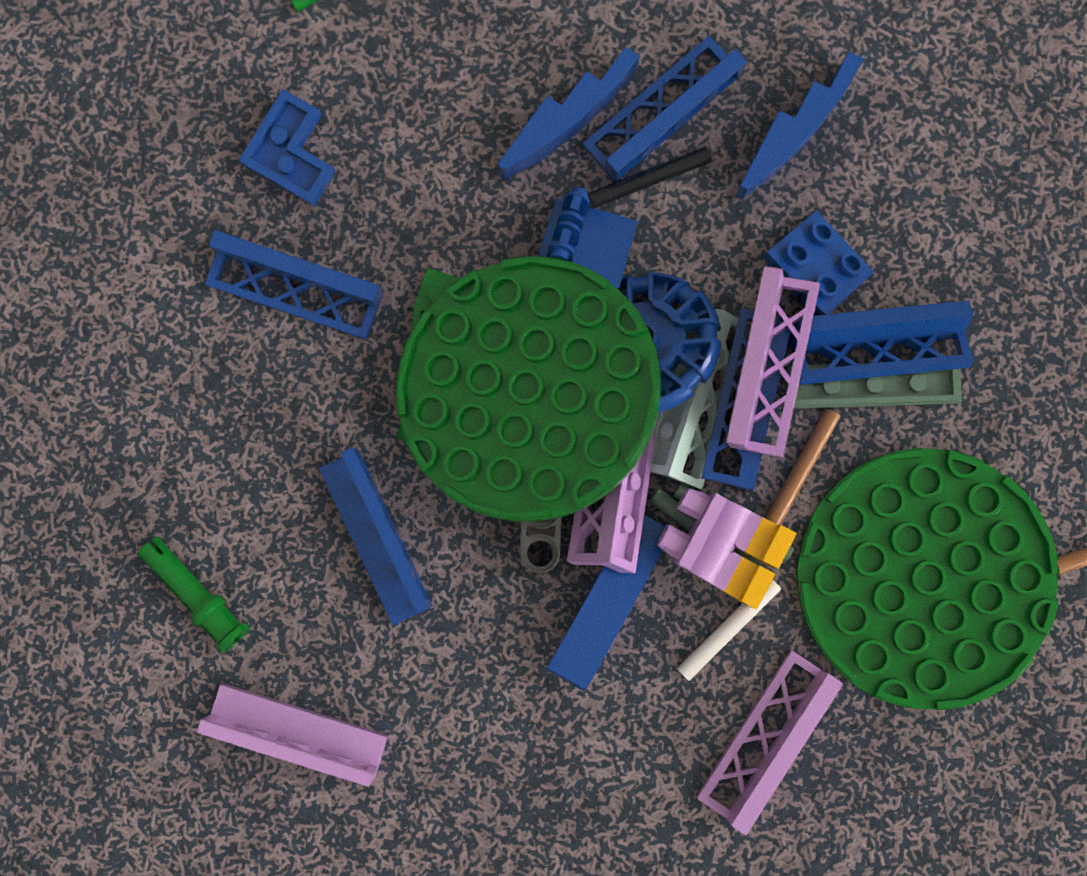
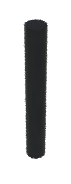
M705 146L588 192L592 207H600L712 162L710 152Z

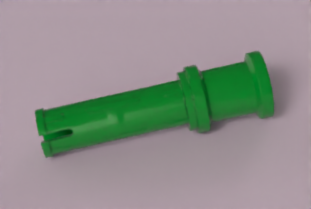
M159 536L151 540L152 546L147 542L138 551L137 556L151 568L192 613L190 615L191 623L195 627L201 626L216 642V650L219 654H224L249 632L251 627L248 623H240L225 606L226 600L222 595H211L162 542Z

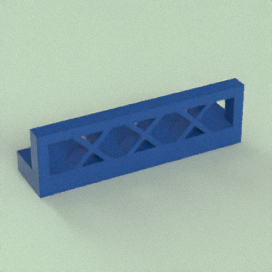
M710 36L706 37L582 143V147L614 182L619 181L742 75L747 60L737 49L727 55ZM708 50L719 64L704 76H694L695 60ZM689 66V75H679ZM669 82L688 83V90L673 103H662L663 87ZM658 92L657 102H647ZM639 108L657 110L656 117L641 130H630L631 115ZM626 120V129H615ZM607 135L624 136L625 144L608 158L595 146Z
M214 230L208 246L216 254L205 282L206 286L364 340L368 339L384 293L379 285ZM226 257L242 262L249 276L234 285L218 280ZM250 265L263 269V271L253 274ZM272 273L282 276L289 290L273 299L264 296L257 282ZM290 279L304 284L294 288ZM252 284L256 293L243 289V287ZM311 287L322 289L329 305L314 312L305 310L297 294ZM329 292L343 298L334 302ZM292 297L296 306L284 303L282 301ZM352 300L368 305L361 328L344 323L337 308ZM333 311L337 320L322 315Z
M968 300L813 316L806 354L821 353L832 360V363L828 368L809 370L805 356L799 384L970 368L974 360L965 333L973 317L970 302ZM802 319L794 324L798 333H800ZM791 334L790 345L792 353H794L798 342ZM953 339L958 355L944 356L932 349L931 346L935 341ZM904 344L916 351L917 355L912 360H901L888 351L893 345ZM862 348L875 356L870 364L859 365L846 357L851 349Z
M741 308L701 479L731 485L736 489L751 492L755 487L762 456L761 453L734 448L741 458L737 477L712 471L716 454L729 446L727 442L719 446L718 444L722 430L728 436L729 428L724 422L726 411L734 407L735 400L730 403L728 401L731 388L737 394L738 384L734 379L736 369L743 365L744 358L738 361L742 345L746 351L748 342L744 337L747 321L752 322L754 310ZM780 316L776 318L775 328L783 323ZM788 328L772 338L770 349L779 362L785 356L790 334ZM769 356L766 370L775 365ZM779 371L762 383L761 392L770 405L775 400L781 374ZM760 399L756 414L765 409ZM770 414L753 425L750 441L765 443Z
M352 447L341 452V458L320 467L319 470L392 625H395L429 609L433 604L360 450Z

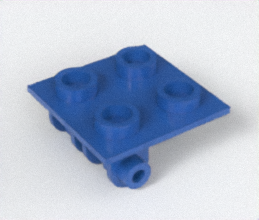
M575 187L566 193L564 199L556 198L538 256L558 258L586 267L607 279L610 284L619 290L638 221L589 207L590 199L588 198L587 191L583 188Z
M817 210L772 247L763 257L769 263L766 267L782 269L784 277L820 283L814 315H827L831 313L874 273ZM795 291L792 296L795 298L802 293L804 296L799 301L805 306L808 293Z

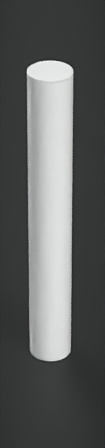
M772 580L757 610L742 603L677 670L690 681L781 590L780 586Z

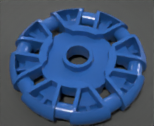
M649 272L648 276L634 278L633 274L623 276L619 291L631 301L653 336L652 340L656 348L661 373L659 413L665 412L693 396L692 390L700 382L706 383L712 375L720 356L722 344L717 339V332L721 330L719 317L712 303L702 291H693L690 288V283L680 277L659 272ZM648 293L649 302L634 303L636 295ZM672 304H683L677 311L671 307ZM686 332H697L699 338L687 339ZM681 363L687 370L678 378L672 371Z

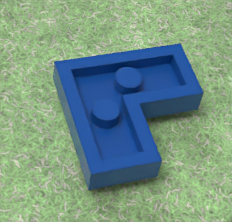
M282 89L238 161L242 166L312 207L316 206L336 173L334 167L302 149L322 116L320 110Z

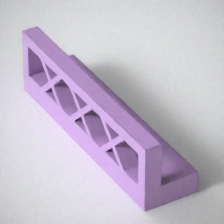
M764 266L726 441L731 448L784 457L820 283L784 277L782 269ZM783 289L808 293L805 308L791 318H788L780 307ZM777 314H779L783 323L775 328ZM802 319L800 333H798L793 325ZM788 328L798 342L796 351L779 362L770 349L772 338ZM769 356L775 365L766 370ZM793 362L791 375L789 376L784 367ZM779 371L788 383L787 394L770 405L761 392L762 383ZM760 399L765 409L756 414ZM784 405L780 420L774 411ZM770 414L779 427L776 446L750 441L753 425Z
M657 421L650 441L641 458L626 478L605 496V502L596 511L589 505L575 512L567 562L574 565H603L620 573H636ZM596 529L599 533L597 553H584L586 538Z
M790 650L696 798L725 817L732 827L747 835L844 683ZM794 663L815 676L805 692L788 695L785 677ZM781 687L782 697L773 698L778 688ZM800 699L792 712L790 701ZM784 703L787 721L782 729L765 732L761 717L765 708L770 705ZM757 722L759 733L749 735ZM776 737L768 749L766 738ZM760 740L764 757L759 765L741 769L737 753L743 743ZM733 760L735 770L725 772ZM752 774V776L744 786L742 776ZM737 777L740 794L730 809L710 796L719 780Z
M225 683L219 686L211 714L201 719L197 730L199 734L367 787L376 778L389 736Z

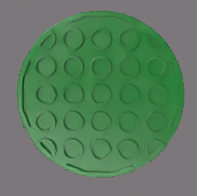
M542 256L501 260V263L476 271L475 269L445 288L446 292L428 310H424L414 325L406 341L397 374V413L406 438L405 443L421 471L446 496L460 505L489 517L515 522L545 521L567 516L588 507L611 492L626 478L644 453L655 428L661 401V373L656 348L645 322L631 301L610 284L607 279L594 271L573 262Z
M913 448L881 455L863 463L841 478L825 494L807 523L799 548L796 570L797 592L805 624L818 649L831 666L857 688L875 698L905 708L935 710L960 708L991 697L1015 681L1034 661L1033 657L1039 650L1045 636H1049L1056 617L1059 601H1056L1057 574H1060L1057 564V551L1045 519L1035 503L1016 482L987 465L981 459L953 450Z

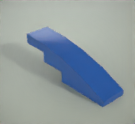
M625 46L601 80L586 71L562 105L547 95L497 164L498 175L504 180L511 178L543 160L577 135L610 104L637 71L640 56Z
M849 51L829 88L816 81L813 82L795 117L779 110L735 197L743 200L777 174L808 143L845 93L864 58Z
M644 515L636 573H620L602 566L546 668L547 671L578 689L586 691L663 551L656 543L665 526Z

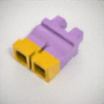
M685 489L677 503L676 509L695 519L690 530L686 534L667 524L656 545L674 558L672 563L746 606L757 610L775 573L734 553V549L768 567L779 569L797 533L782 525H777L717 493H709L707 495L693 489Z

